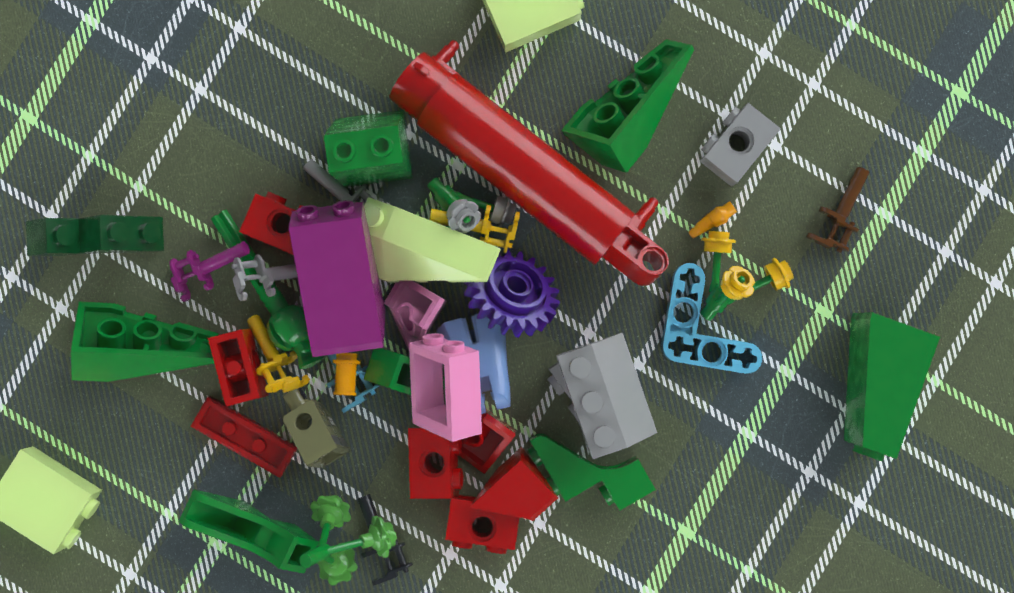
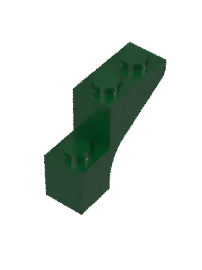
M95 215L79 219L41 218L26 221L27 256L164 251L163 217Z

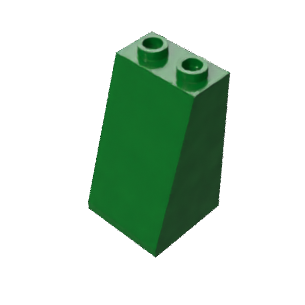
M404 110L335 119L324 134L328 173L344 187L413 178Z
M874 312L853 313L850 327L844 441L854 444L852 451L882 462L885 456L897 459L940 340L939 336Z

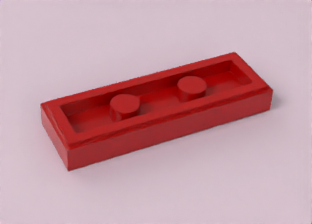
M207 396L190 426L279 478L283 476L298 450L295 444L231 407H226L224 403L212 396Z

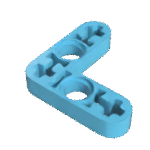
M685 263L678 266L673 273L661 342L663 355L668 360L744 374L755 372L762 363V353L756 345L697 334L705 274L703 269L694 263ZM688 269H691L692 276L698 279L697 283L691 284L689 288V294H696L695 301L688 297L676 298L677 291L684 293L685 282L680 280V274H686ZM679 303H687L692 308V317L685 323L677 321L674 317V308ZM677 336L681 337L682 344L694 346L693 339H699L695 348L696 360H690L693 352L680 351L678 356H674V350L668 348L669 342H675ZM709 342H714L720 347L721 354L717 361L708 362L703 358L702 349ZM731 344L733 346L730 350L733 353L741 354L744 353L745 348H748L749 355L754 356L753 363L749 362L746 364V368H743L742 361L729 359L730 365L725 366L724 363L728 357L727 345Z

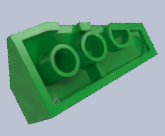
M666 39L635 63V71L620 82L615 79L607 85L610 91L596 102L590 99L583 104L561 131L601 165L627 173L648 147L693 54V46Z
M79 301L71 347L72 380L110 382L214 364L208 338L218 336L219 333L181 322L171 325L157 321V315L146 312L144 316L126 312V306L115 303Z

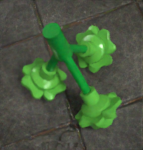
M338 495L319 496L317 501H313L310 504V508L313 511L311 518L314 521H320L322 528L319 544L314 549L302 554L299 561L304 568H309L318 563L320 578L323 580L328 579L329 584L332 586L341 581L349 582L352 578L350 572H355L358 568L354 560L355 550L352 548L361 546L364 549L372 546L377 551L378 556L387 558L389 550L396 544V532L390 522H384L382 517L375 515L372 516L368 533L359 535V539L329 546L327 540L330 530L334 526L340 528L344 522L351 520V515L348 512L350 505L343 502Z

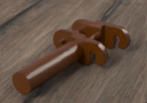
M861 167L856 168L836 211L820 207V213L828 214L827 217L833 219L834 225L828 238L824 239L812 233H808L806 238L815 240V243L827 249L834 246L838 248L837 252L839 253L842 250L849 252L850 249L846 244L852 232L858 233L859 229L854 227V222L848 224L845 220L849 216L870 173L868 170ZM840 226L846 230L840 242L833 240V237Z

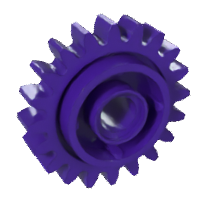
M507 249V253L503 252L501 256L500 254L498 255L487 282H464L467 285L464 296L472 298L468 305L469 308L480 309L476 317L478 320L485 317L489 318V329L498 324L501 327L502 335H505L510 328L513 330L516 338L520 337L523 330L531 337L536 329L542 332L556 315L555 310L559 306L560 301L555 299L559 289L550 287L555 280L554 277H544L543 274L546 271V267L535 268V258L532 257L526 262L523 260V253L521 251L518 252L516 257H512L511 252Z

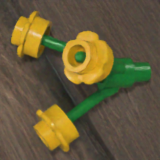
M709 231L708 238L703 237L701 241H704V251L714 252L712 279L709 288L710 294L705 300L707 304L700 314L706 320L711 321L718 312L722 313L727 305L743 297H750L755 290L771 283L776 291L783 287L790 288L789 281L794 279L788 263L785 260L779 262L776 258H772V263L764 266L766 277L756 282L748 270L740 266H731L729 271L723 273L720 284L721 253H732V243H736V240L729 239L730 232Z

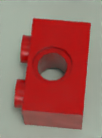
M268 191L266 196L263 197L255 193L239 232L293 254L290 232L280 234L276 229V222L283 215H289L291 218L292 211L296 210L285 206L287 199Z
M240 329L208 338L226 407L269 396V393L265 391L267 384L264 376L257 375L256 369L260 366L261 361L251 329Z
M419 426L408 428L410 499H451L458 495L459 489L463 488L464 483L463 470L458 468V454L462 453L463 440L452 442ZM433 452L443 457L444 466L442 470H437L431 465L430 458Z
M458 494L451 498L445 540L452 541V546L472 549L473 544L487 546L486 551L497 554H506L507 549L515 550L519 517L469 508L476 498L474 496ZM481 516L489 518L493 524L492 529L486 533L476 531L473 527V521Z

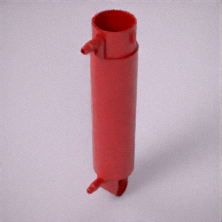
M450 41L436 56L433 55L431 57L426 52H422L407 66L394 84L389 99L417 120V126L595 266L600 258L603 257L630 280L641 286L651 285L667 269L669 265L667 253L641 232L646 226L645 223L655 212V208L659 204L658 200L651 197L636 213L468 82L447 65L459 49L457 41ZM643 261L649 262L654 271L647 269Z

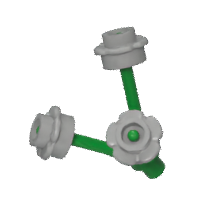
M434 178L427 186L435 195L434 200L439 204V209L447 211L446 215L449 226L446 227L452 230H457L461 233L471 231L476 227L481 218L478 208L486 210L487 205L491 206L489 221L498 224V227L501 228L503 223L511 224L516 205L512 204L511 199L508 197L505 198L497 195L494 204L466 196L458 191L455 192L449 185L445 186L438 178Z

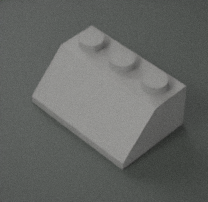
M623 332L556 355L592 459L628 448L657 433Z

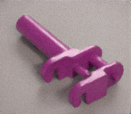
M244 241L202 262H200L199 255L193 250L187 251V257L180 261L175 258L171 259L169 265L174 277L170 279L175 291L183 293L180 296L181 301L186 302L191 298L186 284L188 278L197 275L199 281H206V284L203 285L206 291L213 289L214 282L210 273L233 262L235 257L242 258L248 255L250 249L247 243ZM190 264L192 271L185 274L182 267Z

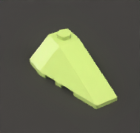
M370 197L367 198L364 208L379 279L389 283H399V281H488L501 250L500 248Z

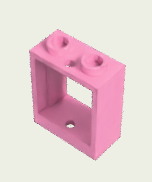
M438 333L426 334L422 336L423 340L410 342L412 423L452 442L482 434L479 351L464 346L463 341L447 340L443 334ZM442 364H444L446 405L444 404Z

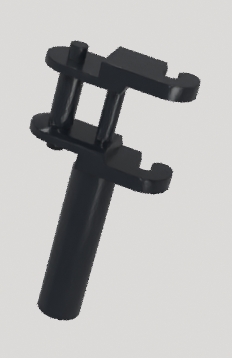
M367 494L357 500L369 529L372 516H378L371 495ZM396 540L395 546L389 550V552L395 550L400 565L393 568L389 556L384 558L388 568L387 574L379 579L372 580L373 586L396 578L398 571L403 570L404 573L409 571L408 567L412 566L413 563L406 562L401 548L405 545V542L398 543V540ZM372 548L369 551L362 552V558L376 554L377 551Z

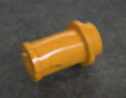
M336 354V359L332 360V363L336 364L333 395L356 396L357 365H360V361L357 360V354Z

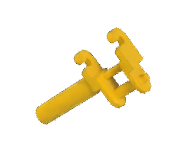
M487 205L484 219H480L479 223L471 231L485 234V237L480 236L481 241L504 248L503 252L507 253V249L512 248L513 243H509V240H515L520 212H515L513 225H509L508 229L491 226V221L488 220L491 206ZM432 208L429 220L449 226L446 215L447 211ZM494 231L507 234L506 239L489 237V232Z
M251 316L247 323L268 361L267 363H261L256 369L257 375H263L268 383L265 391L267 393H276L282 389L283 393L307 385L310 381L307 374L302 376V380L298 376L293 378L291 376L286 377L281 367L297 359L295 351L290 352L289 357L286 352L279 354L276 346L270 341L267 329L260 316ZM278 371L281 379L274 380L271 372Z

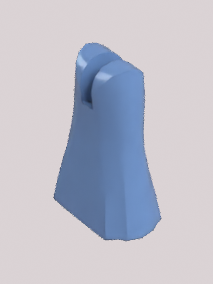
M478 314L471 316L474 330L469 331L466 318H459L444 322L438 328L437 333L443 334L444 338L450 341H463L464 346L479 351L481 414L487 412L484 404L485 394L482 393L492 390L490 394L492 399L495 400L497 410L511 406L506 334H501V327L498 324L489 329V318L485 317L478 320L476 318Z

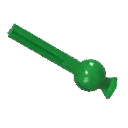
M223 210L218 215L213 216L211 221L229 248L243 241L249 246L250 253L240 258L241 262L254 260L256 254L243 234L239 232L240 229L229 212ZM255 267L244 269L246 275L257 274ZM259 279L250 280L256 289V293L271 315L267 323V333L270 341L283 351H295L298 356L299 369L311 368L327 357V355L312 357L303 307L298 304L289 305L275 282L271 285V288L276 290L275 296L268 297L263 283H260Z

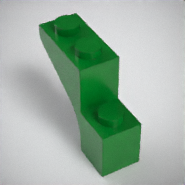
M543 433L530 437V442L533 446L527 449L537 467L544 464L550 474L549 477L545 478L557 496L562 495L565 502L600 481L604 485L598 489L608 506L615 503L619 511L656 490L636 456L616 465H598Z
M193 489L178 521L189 529L251 551L279 569L303 574L307 568L301 566L300 556L317 547L319 543L318 540L297 525L270 519L246 501Z

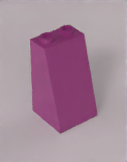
M350 200L336 202L332 206L318 208L314 205H307L292 211L289 232L312 357L383 348L386 310L363 201L353 203Z

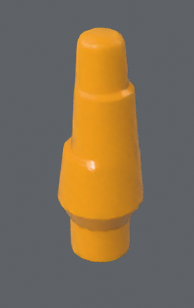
M730 201L723 206H717L698 221L688 233L694 239L713 227L717 228L727 223L729 218L737 213Z

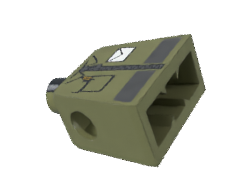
M302 387L292 390L283 396L291 412L284 415L282 419L306 466L322 469L351 452L323 403L313 399L309 400ZM312 418V424L308 428V422Z

